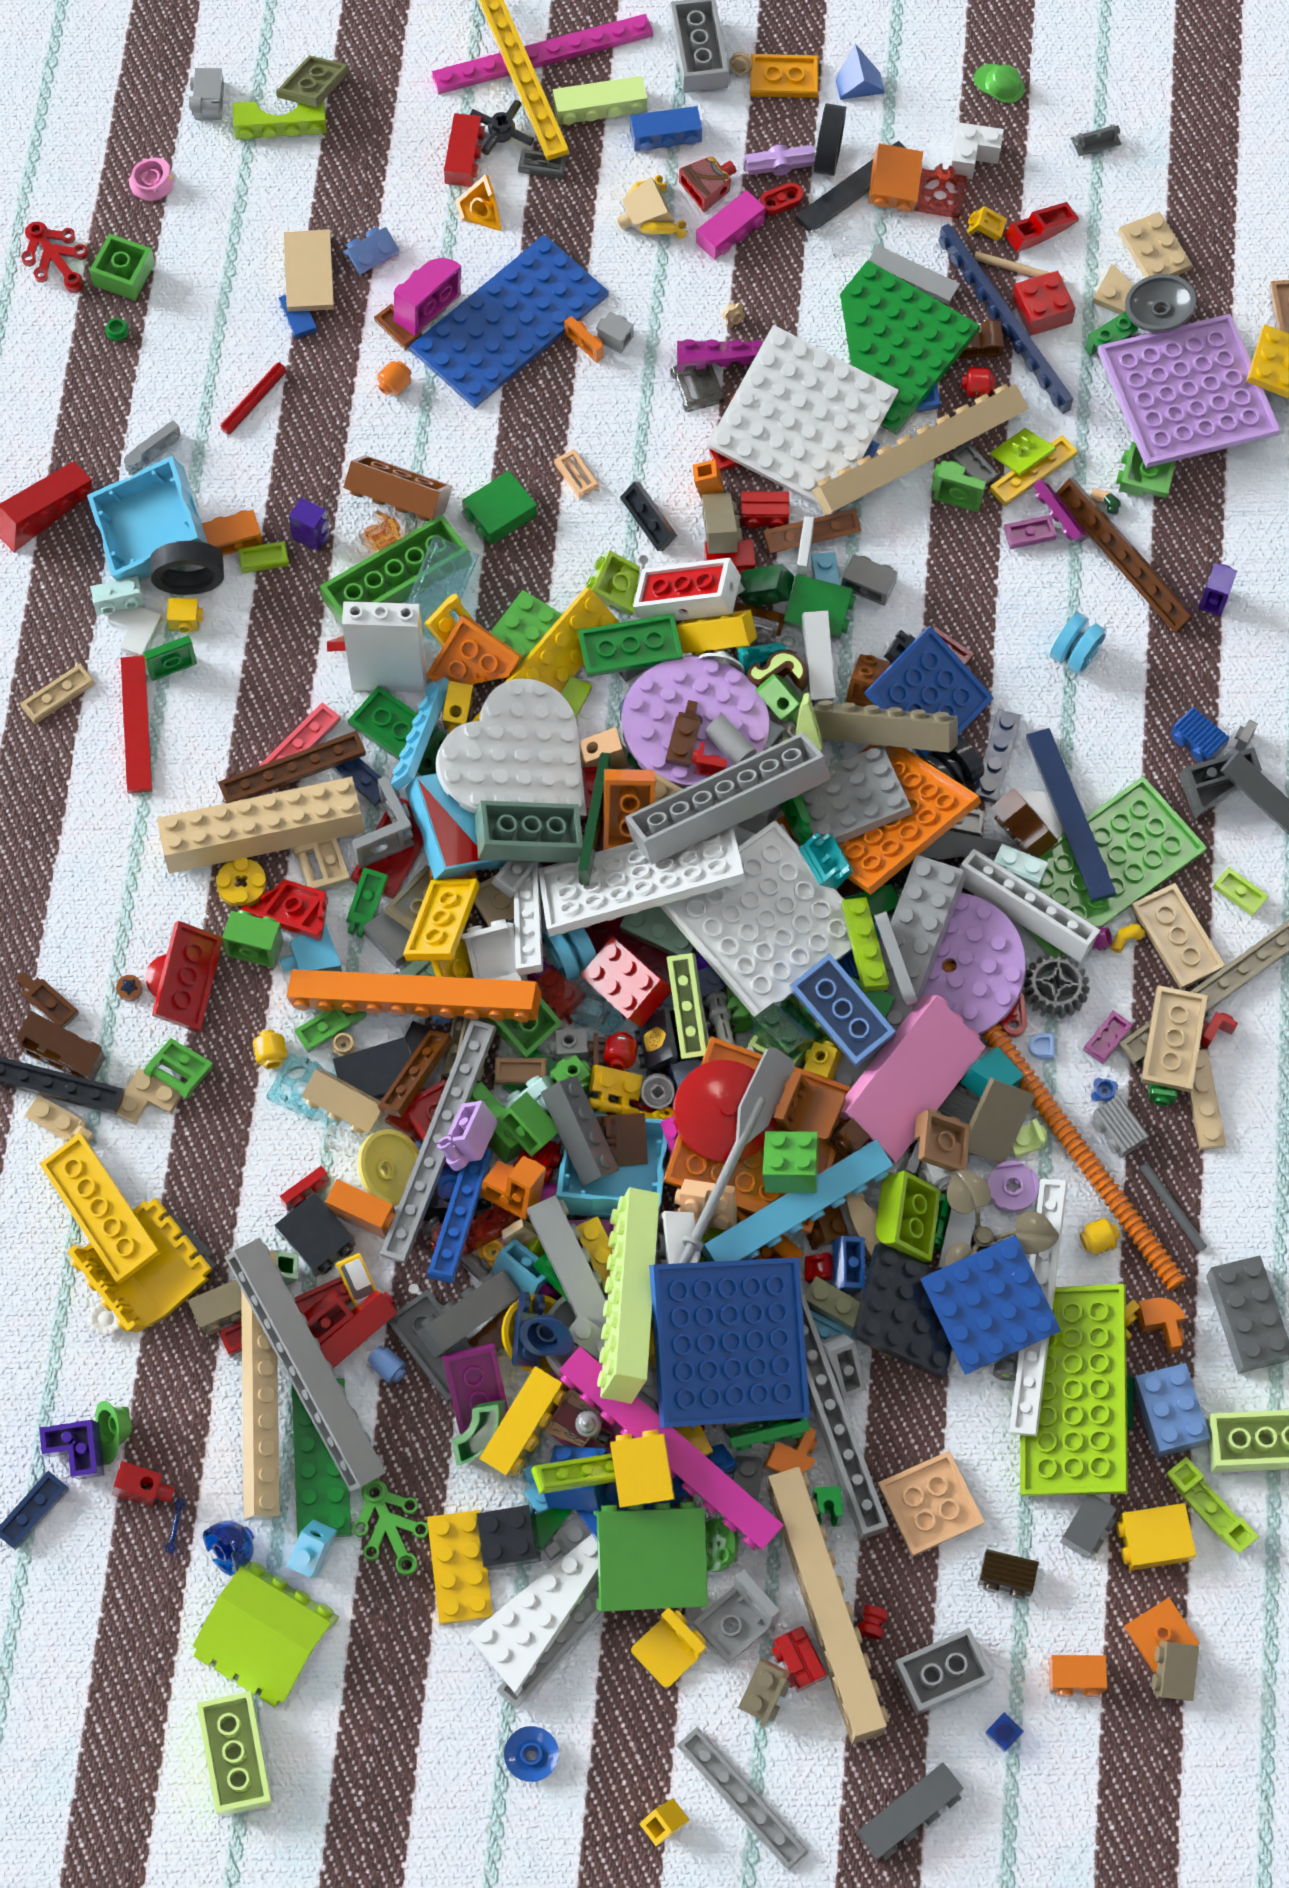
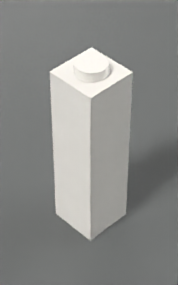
M828 611L804 612L802 614L805 662L808 672L807 686L811 702H815L816 705L820 701H833L835 699Z

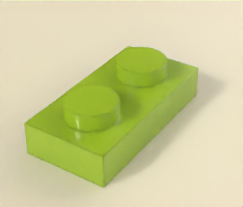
M1229 866L1212 887L1252 917L1269 897V895Z

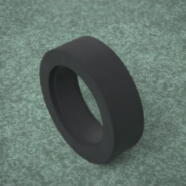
M825 104L816 148L814 173L835 176L845 125L846 106Z
M177 541L165 544L157 548L150 556L151 582L159 590L176 595H195L217 588L224 580L223 554L217 547L200 541ZM180 565L205 567L195 571H176L170 569Z

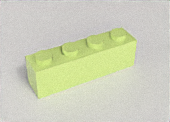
M636 76L553 89V106L558 125H571L576 122L595 121L602 118H616L622 115L647 112V95L643 77Z
M695 953L667 957L681 1059L704 1056L708 1045Z

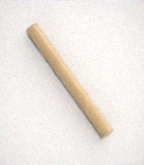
M978 251L974 255L975 261L1031 277L1051 273Z

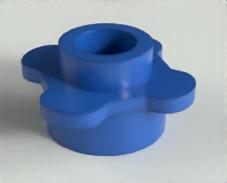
M1102 1078L1094 1080V1092L1091 1093V1099L1094 1102L1104 1101L1107 1103L1115 1098V1091L1118 1089L1117 1082Z

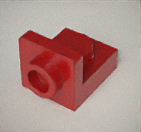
M700 741L699 750L694 749L691 764L696 765L694 774L710 777L726 769L727 759L721 758L718 755L703 754L705 742Z

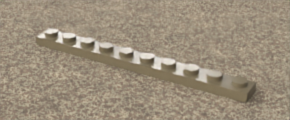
M1289 920L1190 991L1208 995L1205 1014L1289 953ZM1151 1020L1118 1045L1133 1065H1136L1145 1058Z

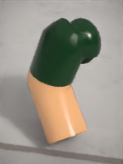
M1092 488L1090 497L1093 501L1108 504L1107 513H1119L1121 501L1109 491Z

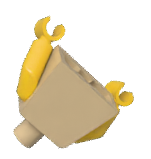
M657 175L654 179L650 177L647 180L635 182L627 196L623 198L622 202L627 212L616 218L622 230L634 225L640 234L674 233L678 238H685L687 236L688 230H682L686 227L684 220H679L676 225L673 223L675 219L662 194L667 189V182L662 183L663 177L661 175Z

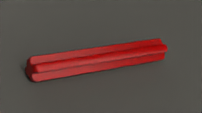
M280 362L275 363L220 424V429L227 435L231 434L284 376L286 367Z

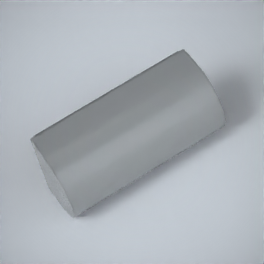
M724 715L714 719L706 729L705 734L734 765L757 753V750Z

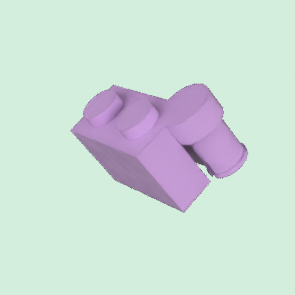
M483 1100L461 1105L448 1133L449 1136L443 1137L439 1140V1144H437L438 1149L446 1156L447 1163L454 1171L461 1170L470 1161L482 1159L498 1124V1120Z

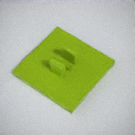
M1024 428L991 451L990 456L1021 476L1056 451V447L1027 428Z

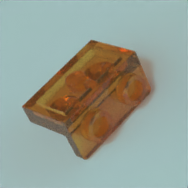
M379 510L373 512L379 525H370L363 530L364 533L358 535L363 545L376 552L401 539L398 532L401 529L397 520Z

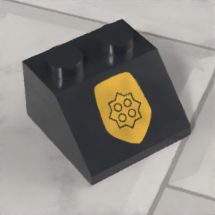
M665 1008L654 1013L642 1028L638 1026V1030L634 1031L635 1040L638 1045H641L642 1054H638L640 1069H645L646 1077L653 1073L669 1074L670 1065L677 1064V1051L670 1010Z

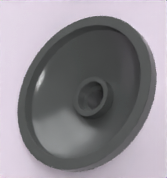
M1156 274L1138 281L1129 290L1125 300L1126 314L1130 321L1138 328L1149 332H1166L1182 326L1191 318L1196 308V295L1192 286L1183 278L1171 274Z

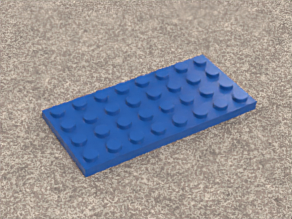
M542 235L410 345V351L475 409L565 333L564 321L572 316L575 320L580 321L609 296V291L546 235Z

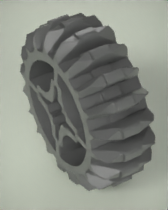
M1060 952L1056 955V958H1053L1048 953L1046 960L1039 956L1036 960L1037 963L1031 962L1029 969L1026 970L1023 986L1025 988L1022 990L1023 995L1028 996L1025 1001L1026 1004L1034 1003L1032 1006L1033 1012L1040 1009V1016L1044 1017L1046 1013H1049L1051 1020L1055 1018L1056 1014L1062 1020L1065 1018L1066 1013L1069 1016H1073L1075 1010L1080 1011L1083 1006L1082 1003H1086L1088 999L1086 994L1090 991V987L1087 986L1089 977H1084L1085 968L1077 969L1079 962L1070 963V956H1067L1065 960L1061 959ZM1053 971V974L1049 977L1043 976L1042 979L1038 978V976L1045 972ZM1062 973L1067 975L1071 980L1066 979ZM1055 978H1056V984H1057V988H1058L1056 994H1055V988H1054ZM1040 993L1046 994L1049 1000L1043 997ZM1074 994L1070 999L1058 1002L1059 997Z

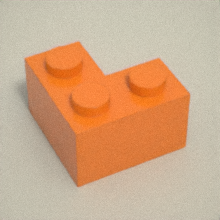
M525 1156L520 1159L515 1167L498 1160L482 1182L480 1197L526 1220L528 1217L527 1208L541 1200L546 1167Z

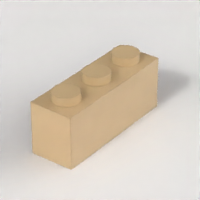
M319 1067L315 1069L301 1097L306 1099L305 1103L317 1110L321 1107L327 1110V1115L338 1122H341L342 1119L351 1124L350 1128L360 1134H363L364 1131L369 1134L381 1114L378 1108V1104L381 1101Z

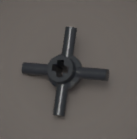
M514 100L506 113L498 112L493 117L472 109L470 115L481 116V122L488 126V131L491 135L481 149L483 154L489 155L497 142H507L511 137L529 146L532 145L534 137L515 129V123L512 120L522 106L519 100Z

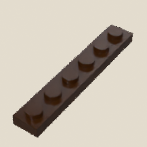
M356 730L218 781V785L225 803L249 799L366 756V750Z

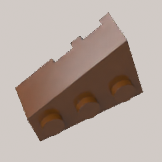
M33 1011L29 1012L16 1035L25 1055L70 1075L94 1080L105 1060V1055L99 1044L93 1041H86L75 1033L60 1027Z

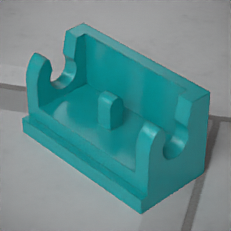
M816 833L804 845H801L799 850L819 885L837 889L854 871L833 834L827 833L818 841L821 836L819 833Z

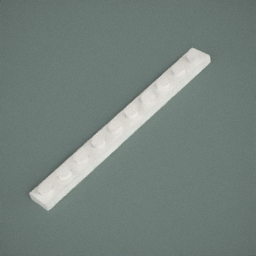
M1040 1179L1037 1212L1044 1215L1059 1233V1239L1048 1250L1038 1254H1031L1030 1266L1053 1311L1068 1183L1066 1180ZM1049 1337L1019 1350L1009 1430L1011 1435L1033 1437L1038 1435Z

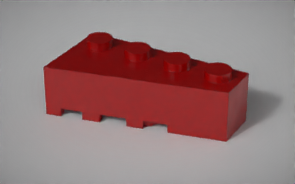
M73 461L1 502L0 539L13 552H16L81 501L87 499V495L91 494L92 479Z

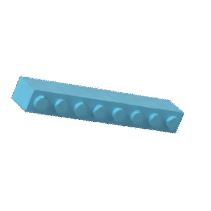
M876 1139L818 1174L817 1193H787L705 1243L701 1252L707 1262L737 1261L744 1258L752 1260L761 1254L760 1248L767 1245L770 1249L782 1241L780 1236L786 1232L793 1235L804 1228L802 1225L804 1221L809 1218L812 1222L825 1215L823 1210L830 1205L835 1209L847 1201L845 1196L853 1193L856 1196L868 1188L866 1183L874 1179L877 1183L889 1175L887 1170L893 1164Z

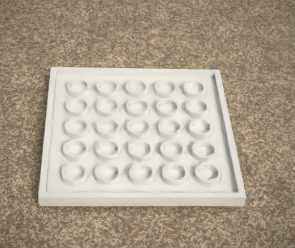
M773 325L710 438L707 448L820 506L812 491L819 487L817 482L829 475L831 479L838 477L837 471L849 465L852 469L859 466L857 461L864 457L899 390Z
M776 821L770 823L739 846L746 881L660 906L757 1021L792 996L790 984L828 953L838 961L852 951L841 909V902L844 899L835 889L819 885L799 847Z

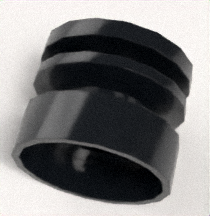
M958 736V745L950 752L930 751L928 755L921 758L964 787L972 785L985 773L980 756L961 736Z

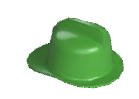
M986 64L978 68L974 74L975 85L981 91L1003 103L1017 102L1025 92V85L1021 76L1013 66Z
M100 1401L96 1407L95 1421L99 1423L103 1464L109 1465L115 1460L119 1445L124 1443L131 1435L132 1423L128 1407H113L108 1401Z

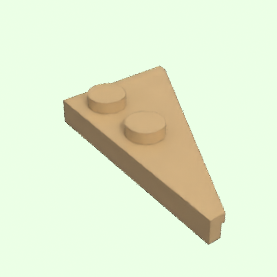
M1111 264L1092 303L1120 315L1126 312L1125 300L1133 284L1115 265Z

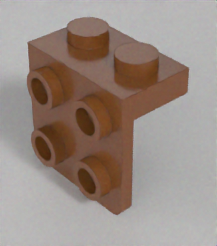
M792 1071L790 1078L784 1083L782 1098L775 1105L774 1119L782 1130L789 1132H818L819 1140L828 1141L831 1138L846 1097L841 1092L810 1085L801 1073Z

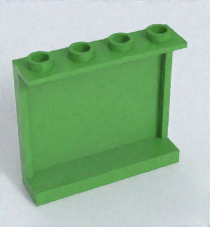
M680 1502L681 1507H670V1503H654V1508L644 1509V1504L628 1506V1509L617 1510V1505H602L601 1510L594 1511V1515L597 1516L599 1598H596V1609L603 1612L708 1606L705 1508L697 1506V1502Z

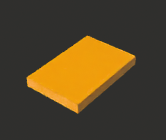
M751 54V97L818 98L817 55Z

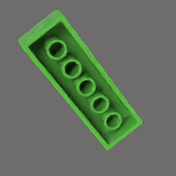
M443 514L320 585L322 600L342 626L344 601L403 603L469 564V549Z

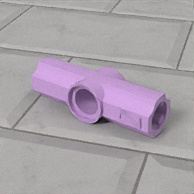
M775 145L766 152L746 154L744 157L746 173L754 175L772 172L774 175L782 176L788 174L792 169L814 166V147L808 145L787 148L785 145Z

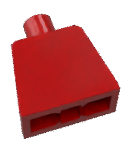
M121 1461L111 1495L153 1506L155 1499L171 1503L175 1487L160 1483L162 1478L160 1473ZM147 1484L151 1489L144 1490L141 1485Z

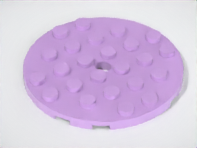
M683 657V659L665 661L655 665L635 681L623 705L621 717L622 731L629 753H632L643 770L647 768L654 770V772L683 789L708 778L694 774L695 764H690V768L665 762L676 717L679 712L685 713L688 700L698 702L695 715L701 716L700 721L702 723L694 749L699 750L700 741L705 742L703 754L718 755L721 758L727 759L726 768L734 764L705 734L707 727L714 719L724 715L757 750L756 754L764 751L768 739V709L765 701L755 691L757 687L736 668L726 663H717V660L710 658Z
M961 893L923 995H939L947 1001V1006L950 1010L959 1014L964 1019L963 1023L969 1029L982 1035L998 1022L1005 1019L1017 1003L1026 976L1025 952L1015 926L1000 909L977 896ZM880 937L879 939V946L881 950L883 944L882 937ZM952 960L956 962L957 967L955 971L948 973L943 970L945 962Z

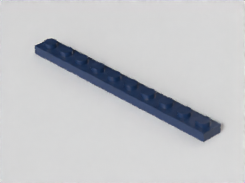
M950 224L942 226L938 238L940 247L948 252L953 265L956 268L958 267L963 273L965 282L975 290L977 299L987 307L990 317L1001 322L1002 334L1010 339L1014 351L1025 360L1027 369L1037 377L1041 389L1047 391L1053 406L1058 407L1062 414L1070 411L1074 399Z

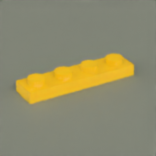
M1063 435L1050 443L1056 447V451L1021 476L1012 470L990 486L989 491L1004 507L1031 489L1033 484L1039 479H1045L1077 456L1078 451Z

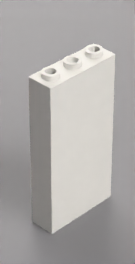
M344 601L342 628L352 690L374 691L379 685L387 692L425 693L426 666L419 604Z

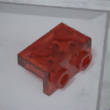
M550 967L536 981L542 992L541 998L560 1021L563 1020L570 1026L573 1021L569 1015L587 997L581 989L553 967Z

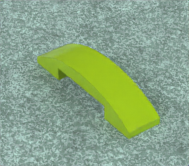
M1187 1457L1166 1473L1177 1491L1200 1519L1237 1554L1243 1552L1259 1538L1242 1517L1238 1518L1204 1481L1205 1476Z

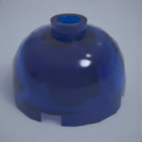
M223 1520L213 1524L203 1532V1541L207 1552L213 1550V1553L217 1556V1558L213 1559V1562L225 1574L231 1576L240 1567H245L250 1563L254 1555V1535L247 1526H243L233 1520Z

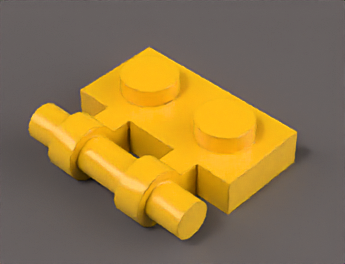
M593 1065L589 1091L597 1092L598 1095L597 1099L589 1098L588 1101L591 1108L603 1114L606 1112L617 1115L638 1113L637 1108L630 1107L629 1100L639 1101L643 1075ZM608 1096L618 1097V1104L609 1102Z

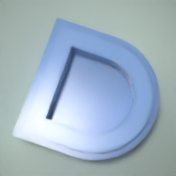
M1037 1033L1033 1035L1028 1045L1030 1054L1036 1059L1054 1060L1055 1033Z

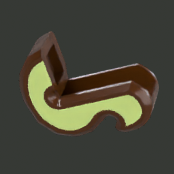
M786 650L773 653L768 658L765 667H760V663H754L747 672L749 681L757 688L772 674L783 677L788 675L802 692L808 683L806 664L794 652Z

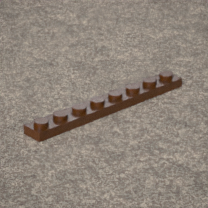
M1069 478L1056 494L1081 527L1172 631L1179 633L1194 617L1193 613L1074 478Z

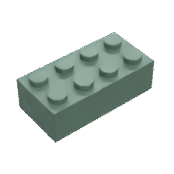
M481 800L474 815L478 859L577 863L581 854L583 840L579 804Z

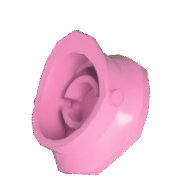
M143 159L133 168L129 184L134 196L148 202H154L164 198L172 191L174 176L170 172V165L164 159Z

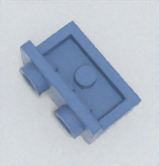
M378 226L366 232L367 238L361 241L359 238H356L346 244L348 249L344 250L343 253L344 255L348 254L359 275L400 252L387 227L379 230Z

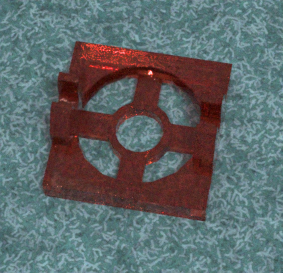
M943 164L937 165L935 170L922 168L918 202L914 211L959 219L967 176L955 174V170L951 165L947 169H943ZM939 180L938 187L934 189L925 188L930 181ZM946 182L952 183L956 187L958 194L950 193L945 188ZM936 191H943L947 197L939 200L934 196V193ZM924 196L931 197L932 199L927 201ZM950 200L955 202L949 205L947 201Z

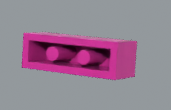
M747 190L696 229V243L714 260L720 255L727 254L735 243L743 241L750 231L754 228H759L764 223L766 207Z

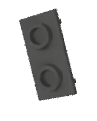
M1111 124L1106 128L1084 134L1078 133L1077 136L1071 137L1078 156L1120 146L1121 142L1118 137L1120 127L1119 125Z

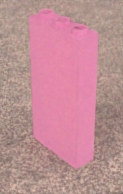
M923 995L896 1030V1036L884 1045L846 1094V1101L839 1115L843 1121L853 1118L870 1135L865 1142L867 1145L877 1139L892 1163H897L915 1140L916 1115L927 1109L938 1110L986 1047L979 1040V1034L969 1029L963 1023L964 1019L959 1014L952 1012L947 1006V1001L939 995Z

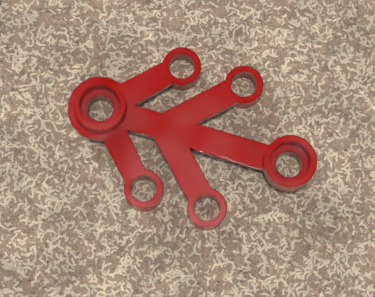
M39 221L28 224L25 228V235L29 243L27 250L21 255L23 264L27 267L33 266L36 263L35 253L38 244L43 248L39 267L33 272L35 280L38 283H44L48 280V269L52 260L65 277L64 284L66 290L70 293L80 292L84 287L82 276L79 273L72 272L60 255L84 260L88 256L87 247L83 244H77L74 247L51 244L48 240H62L66 244H71L76 240L75 232L72 228H64L62 231L48 229L44 223ZM67 234H71V235H72L71 237H68V238L65 237ZM80 250L84 251L82 254L77 253ZM27 257H32L31 260H25ZM40 273H44L41 277L37 276Z

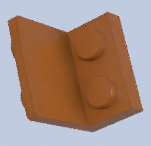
M860 654L851 676L845 702L855 703L862 707L874 705L864 692L891 663L878 659L873 655Z

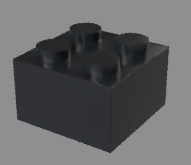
M523 1505L476 1513L484 1568L496 1570L542 1562L535 1509L532 1506Z

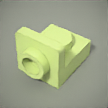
M1037 1118L1031 1120L1029 1125L1021 1127L1011 1148L1014 1158L1044 1148L1048 1138L1047 1132L1043 1124L1039 1125Z

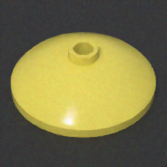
M392 1129L377 1131L368 1136L363 1142L358 1155L359 1175L368 1193L393 1206L399 1205L420 1152L415 1143L405 1134Z

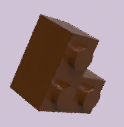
M1015 788L991 806L997 814L994 817L996 822L1012 840L1015 838L1019 840L1016 845L1022 852L1039 858L1059 842L1035 810Z

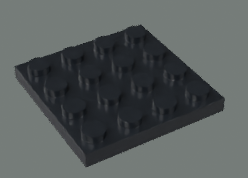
M879 1242L874 1247L851 1337L941 1380L946 1377L952 1347L920 1278L938 1270Z

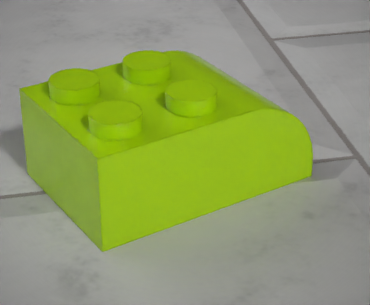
M907 1171L894 1173L882 1179L876 1221L878 1239L920 1262L932 1261L941 1190Z

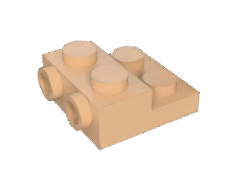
M684 1179L681 1189H677L675 1194V1204L680 1205L677 1212H693L694 1220L698 1222L715 1184ZM726 1185L704 1232L706 1235L710 1227L728 1230L737 1225L736 1187Z

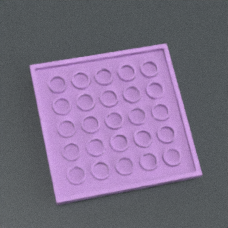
M1231 314L1182 325L1166 332L1148 333L1099 345L1097 351L1146 468L1278 436L1281 431L1264 390L1246 382L1251 360Z

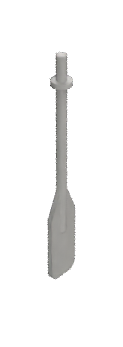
M769 1048L764 1052L738 1106L735 1144L691 1236H685L682 1241L686 1247L678 1263H690L695 1251H702L704 1244L700 1240L745 1145L768 1127L774 1114L775 1105L783 1095L784 1083L790 1078L792 1071H794V1063L790 1057L777 1048Z

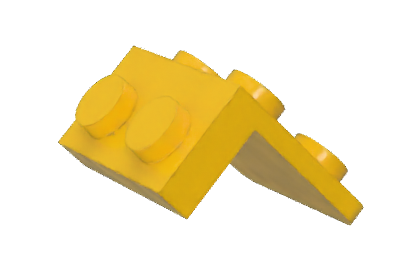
M667 1608L661 1614L660 1621L631 1648V1653L664 1688H669L706 1653V1646L704 1645L706 1640L697 1630L692 1632L685 1625L687 1623L685 1617L678 1610L673 1612L670 1608Z

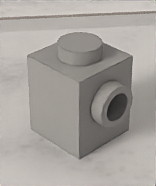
M609 312L605 318H601L596 326L597 337L600 338L602 343L619 353L624 351L634 337V324L627 321L622 315H616L612 312Z

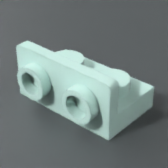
M138 576L90 586L97 615H108L115 611L135 609L138 606L144 605Z

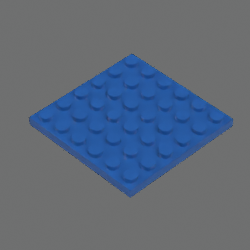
M799 1257L649 1265L660 1428L810 1417Z

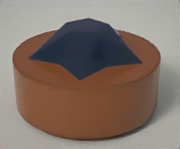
M134 975L122 976L116 985L118 995L125 1001L138 999L143 991L140 979Z

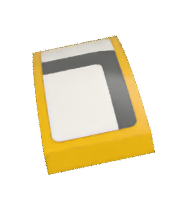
M360 1253L335 1263L354 1307L376 1290Z

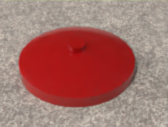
M715 1060L695 1068L682 1081L673 1102V1119L680 1138L693 1153L711 1162L726 1163L736 1141L738 1106L755 1073L754 1069L737 1061ZM774 1114L768 1127L745 1145L738 1162L752 1157L764 1147L765 1132H773L776 1125Z

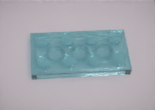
M436 535L432 538L406 604H419L422 636L439 643L424 623L449 596L457 594L462 599L479 554ZM452 609L449 612V614L453 617V619L455 617L456 612Z

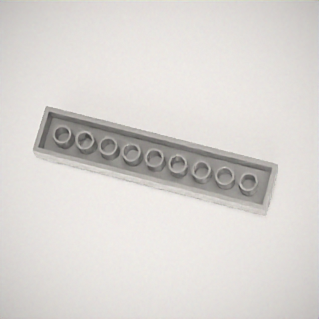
M916 855L891 920V925L919 1002L925 992L966 881V875L963 869ZM883 943L881 954L889 980V987L881 991L895 997L886 1020L896 1031L916 1004L906 1007ZM882 1048L857 1068L853 1066L842 1052L843 1056L833 1081L853 1087Z

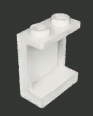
M505 919L491 922V927L482 929L481 925L467 928V933L462 934L461 939L466 942L474 978L528 981L526 974L518 976L516 971L514 923H506Z

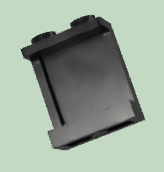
M315 1192L274 1225L276 1233L282 1240L285 1239L295 1252L299 1254L315 1277L320 1274H327L334 1267L333 1263L339 1258L344 1259L354 1251V1246L356 1245L351 1233Z

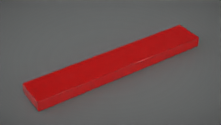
M144 655L120 657L127 793L153 792L146 662Z
M339 1277L296 1296L295 1304L300 1313L304 1314L333 1289L345 1304L352 1302L342 1278ZM242 1321L218 1331L229 1357L242 1352Z

